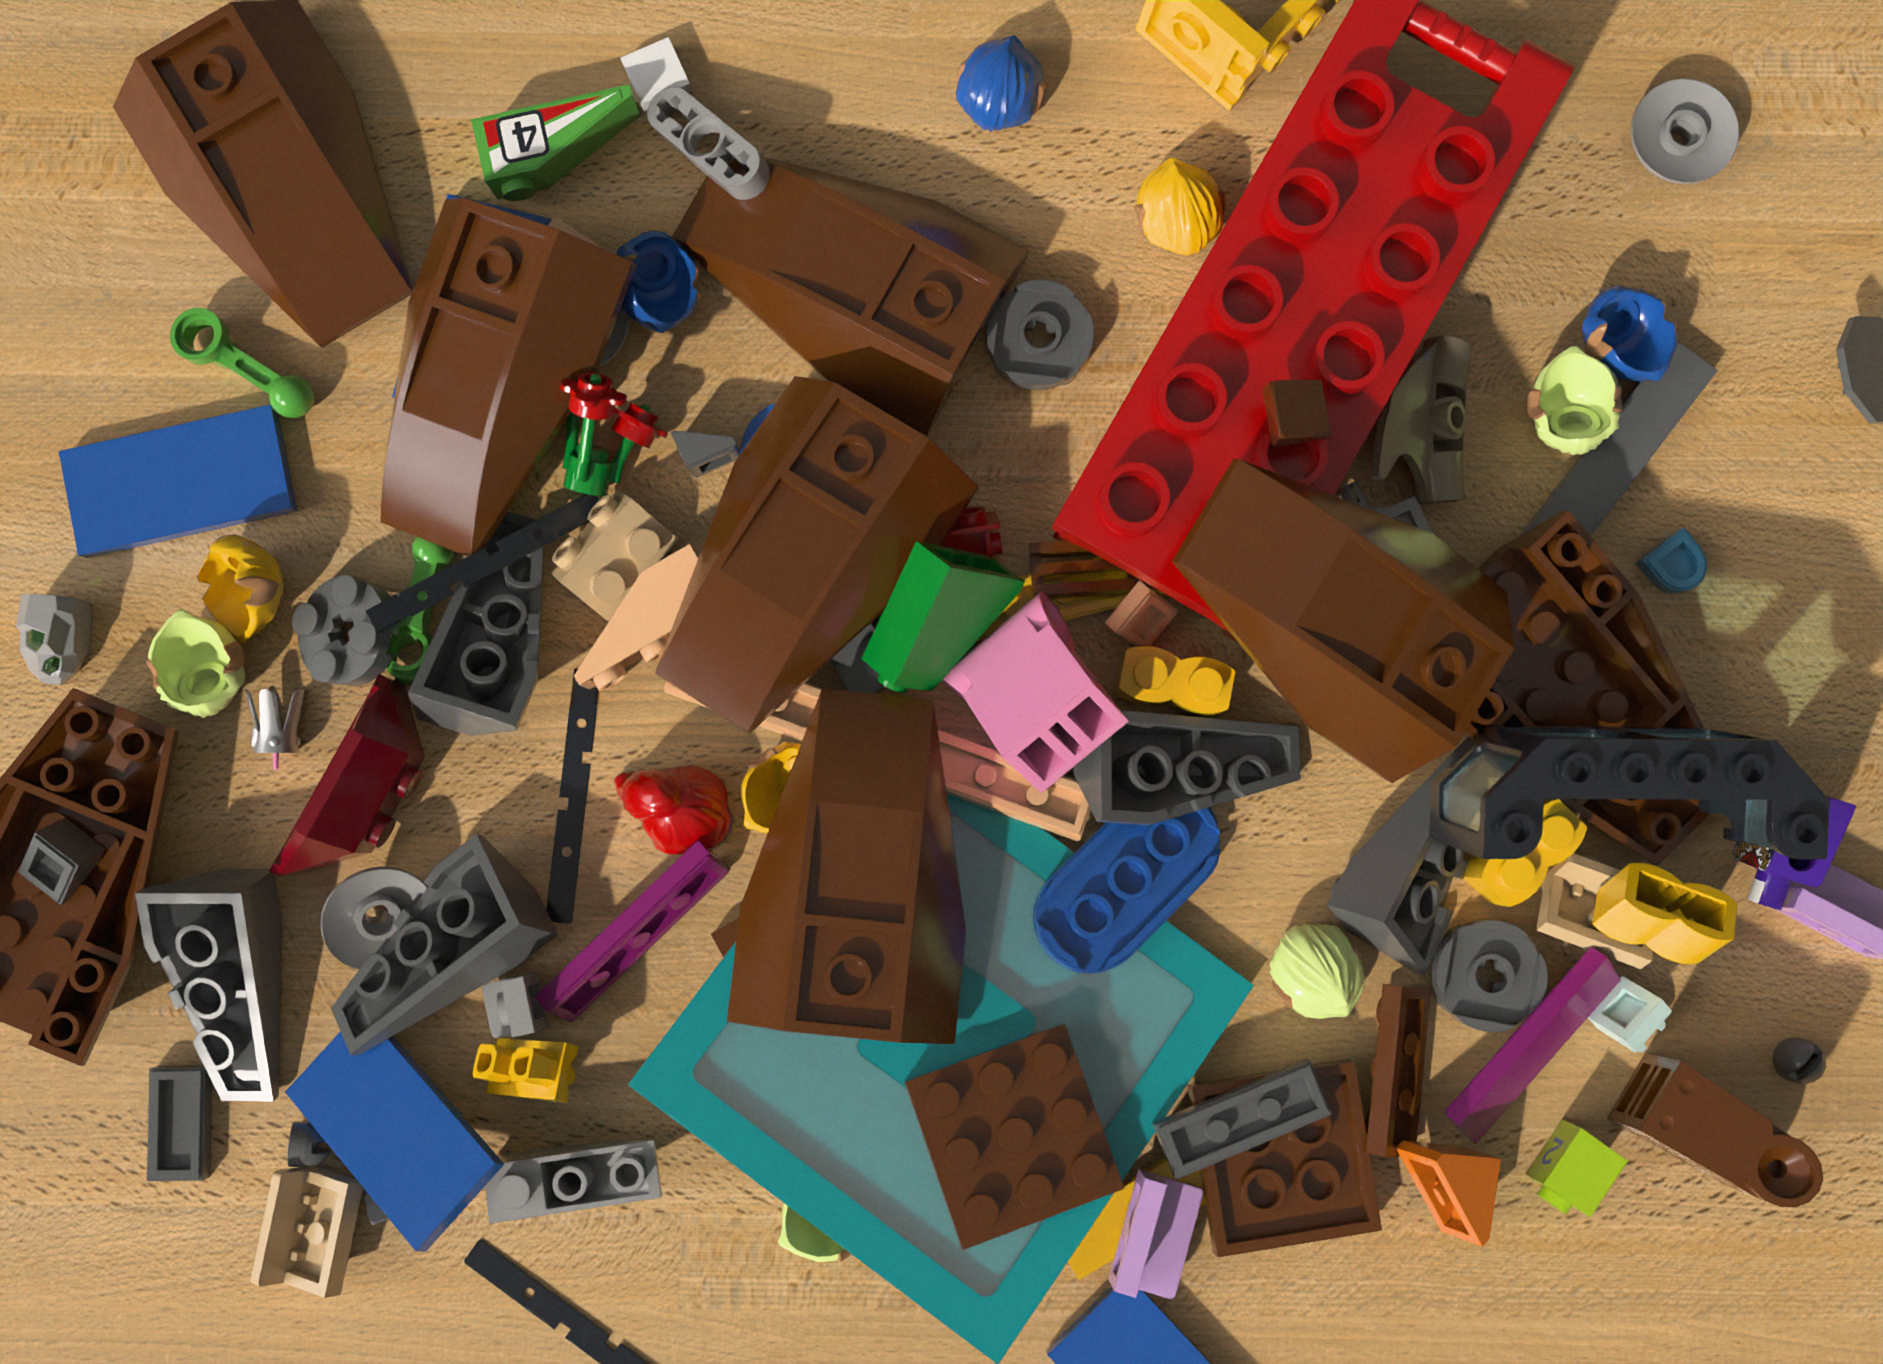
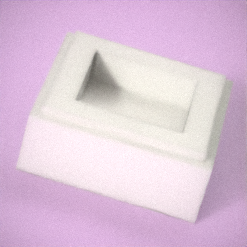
M669 37L620 58L644 112L648 110L653 97L663 89L679 87L687 93L692 91Z

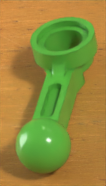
M192 308L181 313L174 321L170 330V342L175 352L187 361L197 365L213 363L216 366L231 369L269 394L271 406L284 417L298 418L307 414L312 408L314 392L311 385L304 378L297 375L280 376L244 353L235 341L229 338V330L226 323L210 310ZM212 327L214 338L211 344L204 350L195 351L194 339L197 333L204 328Z
M416 537L411 548L415 566L409 587L450 566L455 559L456 552ZM420 591L417 595L418 599L421 601L425 600L427 593ZM434 605L400 621L399 635L393 636L390 640L386 653H391L393 656L386 669L394 679L402 684L412 685L433 638L428 634V627ZM411 643L423 645L422 657L416 663L409 666H402L397 663L398 654L404 646Z

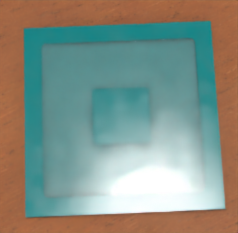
M947 794L966 924L955 1044L897 1043L787 1032L727 1022L735 942L628 1085L985 1356L999 1364L1114 1193L962 1250L904 1082L1065 1024L1119 1175L1123 1181L1155 1133L1152 1122L1166 1117L1254 985L1168 921H1165L1130 958L1113 969L1087 974L1074 972L1059 965L1049 957L1040 945L1034 928L1033 912L1037 895L1044 883L1074 852L1042 828Z

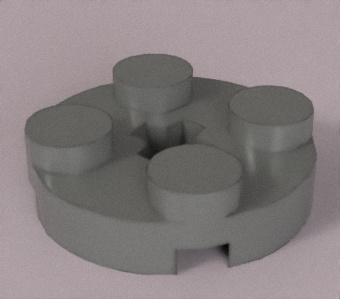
M1030 280L1015 286L1013 291L1007 293L996 302L988 317L986 327V347L993 361L996 373L1013 384L1030 390H1049L1072 382L1077 373L1086 364L1094 340L1093 320L1087 308L1086 310L1084 309L1082 303L1075 298V293L1067 286L1050 280ZM1036 323L1046 324V332L1055 336V340L1053 342H1045L1043 348L1033 347L1032 341L1025 339L1024 336L1025 331L1030 332L1034 330Z
M341 575L323 583L312 593L307 603H303L295 609L292 616V627L298 634L301 658L313 679L330 684L362 686L376 679L378 674H381L387 668L393 654L386 652L390 645L391 635H399L400 622L377 633L366 613V610L391 597L384 588L377 584L369 583L362 578ZM347 622H353L354 627L348 632L349 642L347 643L343 639V630Z
M1479 919L1452 927L1446 933L1444 940L1439 944L1433 957L1431 980L1438 1005L1443 1010H1446L1456 1021L1480 1031L1502 1032L1516 1027L1514 1024L1521 1022L1527 1015H1530L1542 1002L1548 984L1547 965L1542 954L1537 952L1535 945L1528 939L1530 937L1522 929L1503 921ZM1492 959L1494 960V969L1502 972V979L1500 983L1492 982L1489 986V991H1484L1481 988V980L1476 978L1477 968L1484 967L1486 960Z

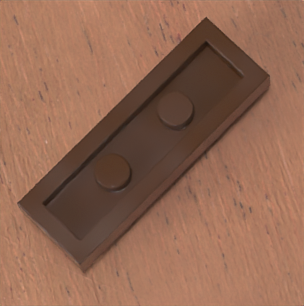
M1383 984L1382 997L1376 1009L1379 1026L1376 1053L1371 1061V1076L1373 1078L1371 1106L1365 1119L1367 1132L1366 1153L1382 1157H1398L1400 1155L1396 1147L1402 1140L1417 1142L1431 988Z

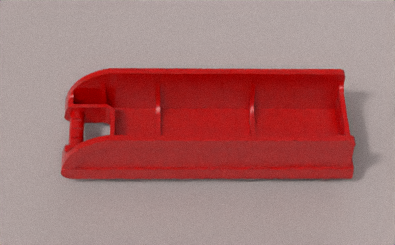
M1354 0L1054 521L1051 529L1055 533L1052 538L1058 541L1067 540L1101 557L1223 628V635L1237 641L1173 564V558L1233 459L1243 460L1335 495L1569 80L1575 64L1527 38L1516 52L1423 0ZM1401 32L1497 84L1479 116H1465L1394 77L1388 71L1386 59ZM1276 380H1322L1332 437L1330 439L1272 447L1262 392L1268 382Z

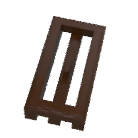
M1067 540L1032 542L1028 546L1032 598L1040 592H1044L1051 599L1128 594L1139 581L1138 578L1128 573V578L1043 584L1042 576L1123 570L1104 559L1041 563V558L1094 555L1092 552Z

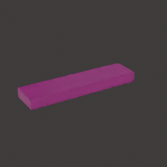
M696 841L534 997L545 1011L569 1022H574L718 884L731 869L720 856L700 841Z
M1593 947L1588 949L1448 1106L1445 1114L1460 1132L1473 1143L1477 1144L1621 981L1608 957Z

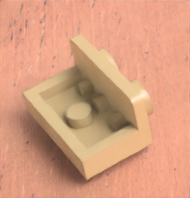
M617 490L612 497L605 495L593 506L587 517L590 521L576 538L574 536L567 538L557 548L552 557L554 564L549 570L561 584L608 622L641 572L661 561L679 540L632 498L620 490Z
M1573 853L1566 860L1556 864L1547 872L1544 880L1537 931L1585 949L1593 947L1609 958L1642 969L1652 961L1653 950L1646 944L1636 945L1617 941L1603 934L1592 924L1597 890L1621 870L1605 865L1593 856Z
M317 1166L276 1170L272 1175L250 1279L251 1283L260 1287L285 1283L323 1298L341 1295L363 1190L362 1185L357 1179Z

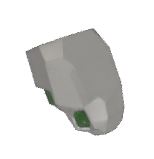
M21 594L16 627L20 632L19 651L26 661L28 670L41 682L63 685L80 671L90 650L93 623L90 602L56 595Z

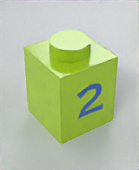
M1562 1119L1525 1174L1542 1185L1537 1195L1554 1208L1567 1215L1571 1207L1591 1218L1628 1160L1581 1127Z

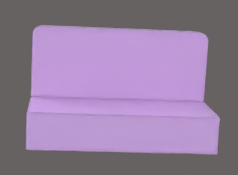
M1833 864L1830 865L1822 884L1817 888L1795 881L1791 882L1782 910H1777L1778 912L1865 957L1883 959V890Z
M1138 1169L1108 1277L1114 1292L1134 1298L1137 1297L1138 1290L1168 1299H1173L1176 1296L1203 1197V1191L1200 1187Z

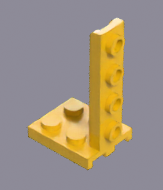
M1146 0L1135 30L1230 111L1243 98L1249 84L1264 69L1271 74L1280 66L1292 49L1288 43L1297 34L1306 38L1315 29L1326 13L1322 8L1329 0H1288L1258 32L1245 22L1237 9L1230 5H1225L1220 0ZM1333 0V1H1335V2L1338 4V3H1339L1340 1H1342V0Z

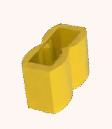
M1137 646L1126 649L1120 655L1113 694L1119 699L1136 706L1153 707L1166 703L1173 710L1187 716L1210 717L1229 709L1236 671L1229 665L1216 659L1191 657L1180 660L1174 654L1161 648Z
M1559 799L1544 800L1542 836L1537 847L1531 853L1518 859H1482L1472 855L1468 861L1463 879L1489 904L1508 907L1520 904L1539 889L1547 875L1548 867L1561 863L1577 850L1585 837L1587 826Z
M1631 863L1597 890L1592 924L1603 934L1617 941L1636 945L1646 944L1654 952L1668 960L1682 964H1697L1734 939L1738 904L1730 896L1711 886L1699 883L1683 884L1673 874L1660 867L1645 863Z

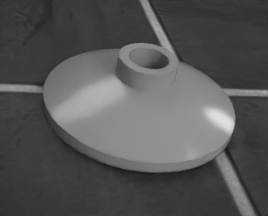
M1675 79L1656 86L1643 97L1633 113L1630 135L1635 154L1648 171L1658 178L1671 183L1695 184L1712 178L1730 162L1738 145L1739 124L1732 105L1716 88L1698 80ZM1670 132L1680 134L1684 144L1680 145L1675 142Z
M387 866L364 869L347 877L330 893L322 909L320 925L327 948L340 962L352 968L360 969L369 955L381 952L398 929L393 923L402 910L411 911L428 887L414 874L400 868ZM374 906H385V910L378 916L371 917L366 915V912Z

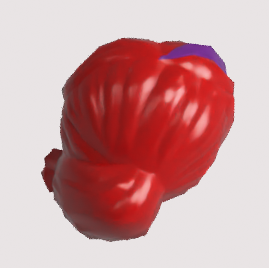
M687 765L666 769H641L629 773L622 772L614 778V784L618 796L623 802L624 809L635 819H639L642 822V829L650 837L654 847L663 853L683 855L696 841H700L711 850L719 846L732 830L734 817L727 803L728 792L725 784L716 774L704 768Z

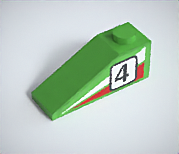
M630 84L471 119L484 181L497 200L504 198L507 201H522L533 197L536 193L535 191L550 188L641 116Z

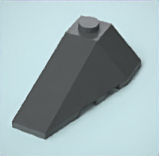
M507 511L485 546L488 555L499 550L496 541L535 520ZM541 529L534 531L536 539H540L543 536ZM544 546L466 588L462 581H459L408 692L418 720L469 736L517 731L538 680Z
M1121 710L1129 722L1074 766V776L1097 822L1151 825L1301 780L1299 726Z
M1469 737L1456 748L1351 858L1343 875L1335 881L1331 890V897L1327 903V906L1349 933L1411 971L1421 975L1425 974L1449 926L1453 911L1444 908L1452 879L1453 877L1463 879L1468 862L1463 860L1464 851L1429 838L1431 781L1445 767L1452 768L1475 746ZM1480 813L1472 816L1466 826L1475 830L1479 828Z
M475 834L432 869L424 880L428 888L411 911L403 909L394 921L393 925L398 929L379 954L369 955L331 1007L350 1055L358 1056L517 967L558 935L537 890L484 836Z
M222 869L139 890L135 893L144 947L152 963L161 962L173 986L168 995L175 1009L184 1008L197 1034L193 1045L221 1101L273 1102L279 1097L282 919L275 874L269 872V869Z

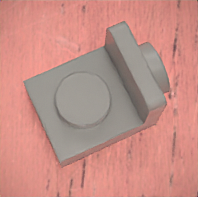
M538 972L483 985L482 991L491 1035L494 1038L512 1035V1038L535 1033L549 1026L546 1011L534 997L541 991Z

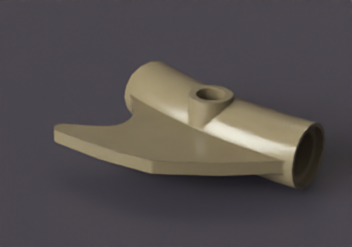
M1434 336L1426 339L1423 343V349L1409 362L1379 415L1370 476L1373 480L1385 479L1399 456L1403 457L1414 476V496L1419 504L1465 500L1463 437L1467 423L1465 402L1472 356V346L1468 342L1452 336Z

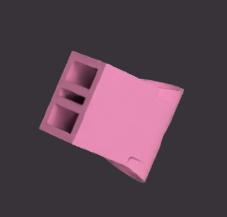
M1044 592L1037 594L1001 624L989 637L965 654L942 680L951 690L968 703L1001 756L1040 793L1129 722L1074 650L1073 638L1062 614L1051 598L1045 595Z

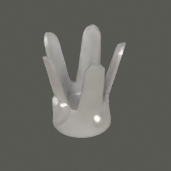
M245 689L254 722L251 733L253 753H273V769L278 770L279 753H299L300 739L297 737V727L304 690L298 689L292 694L282 730L277 696L274 691L263 689L259 693V723L252 695L248 689Z

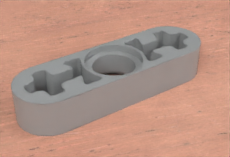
M679 87L663 89L653 97L647 111L648 120L653 128L666 142L736 199L748 200L756 197L766 188L770 179V168L761 154L753 145L694 97ZM674 111L683 114L689 121L684 129L673 118L669 117ZM709 133L720 134L719 142L712 151L704 154L697 153V146L705 135ZM732 158L744 168H750L746 175L735 174L729 167L728 163Z

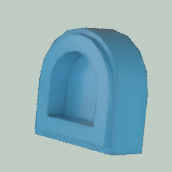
M1685 527L1675 531L1635 562L1654 586L1660 591L1669 594L1683 593L1697 587L1705 578L1707 571L1706 556Z

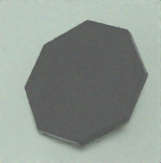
M1855 316L1848 319L1836 348L1837 366L1840 368L1843 383L1842 392L1849 397L1869 424H1883V319L1881 317Z

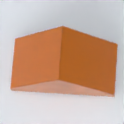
M1402 1140L1396 1149L1440 1230L1483 1247L1490 1239L1501 1159L1458 1145Z

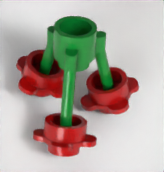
M582 373L579 375L578 381L564 379L561 381L560 386L562 391L570 393L569 410L571 411L566 419V451L562 468L566 469L563 486L579 493L595 496L606 495L608 482L620 483L623 466L635 443L650 449L656 435L664 438L668 435L666 431L655 426L659 416L650 411L649 405L643 404L639 406L630 402L626 410L616 407L626 404L627 395L615 390L612 387V379L603 374ZM615 413L617 417L611 429L624 438L613 460L610 461L608 460L610 451L593 445L596 420L609 419ZM579 416L584 418L580 443H578Z

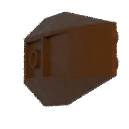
M298 0L230 2L135 58L113 108L164 194L321 348L412 294V284L353 89Z
M767 157L763 158L770 168L769 182L759 195L748 200L734 198L710 177L706 176L672 238L683 248L687 249L690 256L826 381L836 382L927 437L953 391V379L999 297L1003 298L1009 291L1029 255V250L936 200ZM734 158L728 163L735 174L738 173L744 176L750 170V168L746 169L741 166Z
M466 198L445 199L408 303L383 476L381 523L465 556H469L486 546L571 413L569 410L570 393L560 389L561 381L564 379L578 381V377L582 373H597L636 264L559 229Z
M794 376L733 465L657 666L656 675L750 734L884 611L915 542L919 541L941 546L978 491V485L930 438L836 382Z
M1240 459L1232 460L1172 560L1173 564L1307 727L1391 783L1433 761L1458 745L1514 650L1507 591L1433 533Z
M1562 510L1501 546L1478 568L1507 591L1514 650L1465 731V734L1475 745L1476 743L1473 739L1486 726L1704 728L1638 592L1569 510ZM1559 799L1566 807L1656 866L1710 814L1698 810V799Z
M72 688L0 778V1022L31 1034L32 1037L28 1045L76 1065L84 1066L135 958L141 927L135 893L149 887L179 730L79 689ZM60 819H67L102 845L105 851L100 861L69 900L60 905L18 873L34 833Z
M822 688L740 906L727 1022L787 1032L897 1043L955 1044L966 924L934 701L930 699Z

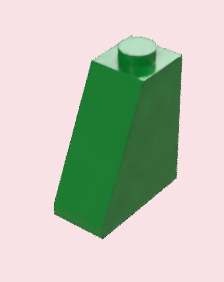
M916 541L861 659L879 674L877 677L878 681L893 691L907 693L908 689L933 691L1019 594L1025 581L992 556Z

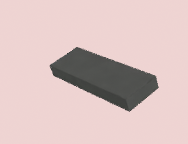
M1304 1059L1152 1122L1172 1176L1175 1179H1179L1332 1115L1311 1061Z

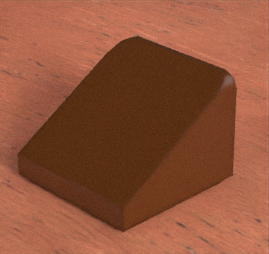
M1276 380L1268 382L1262 392L1272 447L1330 439L1332 437L1322 380Z

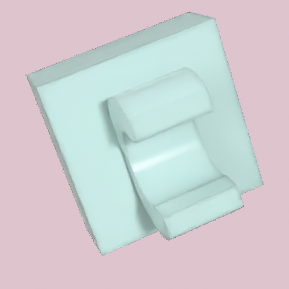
M1622 976L1620 978L1621 981L1591 1013L1588 1019L1598 1030L1631 1051L1643 1053L1647 1049L1644 1043L1656 1029L1662 1031L1666 1027L1665 1019L1672 1010L1661 998Z

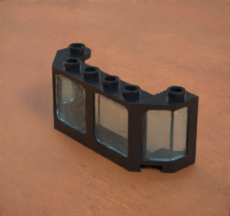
M1486 726L1473 739L1476 745L1452 768L1445 767L1431 781L1429 838L1482 859H1518L1531 853L1537 847L1542 836L1544 799H1698L1699 811L1721 813L1729 819L1731 828L1723 829V838L1745 841L1774 849L1777 853L1793 859H1827L1830 800L1777 740L1702 727Z

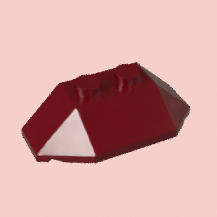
M378 674L369 694L280 853L272 863L269 872L277 876L303 874L372 853L374 847L380 848L387 841L396 823L392 815L401 799H408L417 788L423 771L418 768L425 757L405 684L398 682L394 678Z

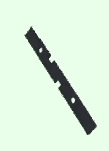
M584 494L496 541L499 548L497 552L488 555L484 547L366 610V613L377 633H380L453 595L454 593L450 585L461 580L466 588L589 522L587 519L588 514L599 499L595 495ZM537 529L543 531V536L540 539L534 537V531ZM420 591L427 593V598L423 601L417 597Z
M574 674L559 797L569 798L567 810L558 809L546 907L552 922L567 924L572 923L590 771V765L581 764L582 752L592 753L598 694L597 686L590 690L580 686ZM579 719L586 721V726L583 729L578 728L576 725ZM564 847L571 849L572 853L569 857L562 855Z
M479 1240L465 1258L464 1262L466 1265L555 1330L560 1322L568 1327L570 1331L565 1338L598 1363L648 1364L621 1343L615 1351L605 1344L610 1337L608 1333L484 1241ZM531 1288L534 1291L532 1298L525 1297V1289Z

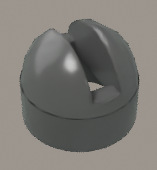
M1788 1038L1780 1042L1775 1048L1773 1065L1777 1073L1785 1080L1798 1084H1808L1815 1082L1823 1076L1826 1069V1057L1813 1042L1800 1038ZM1811 1057V1061L1798 1075L1795 1071L1801 1068Z
M294 1121L292 1124L288 1144V1167L307 1168L317 1166L324 1162L330 1154V1149L317 1147V1143L325 1142V1140L310 1122Z

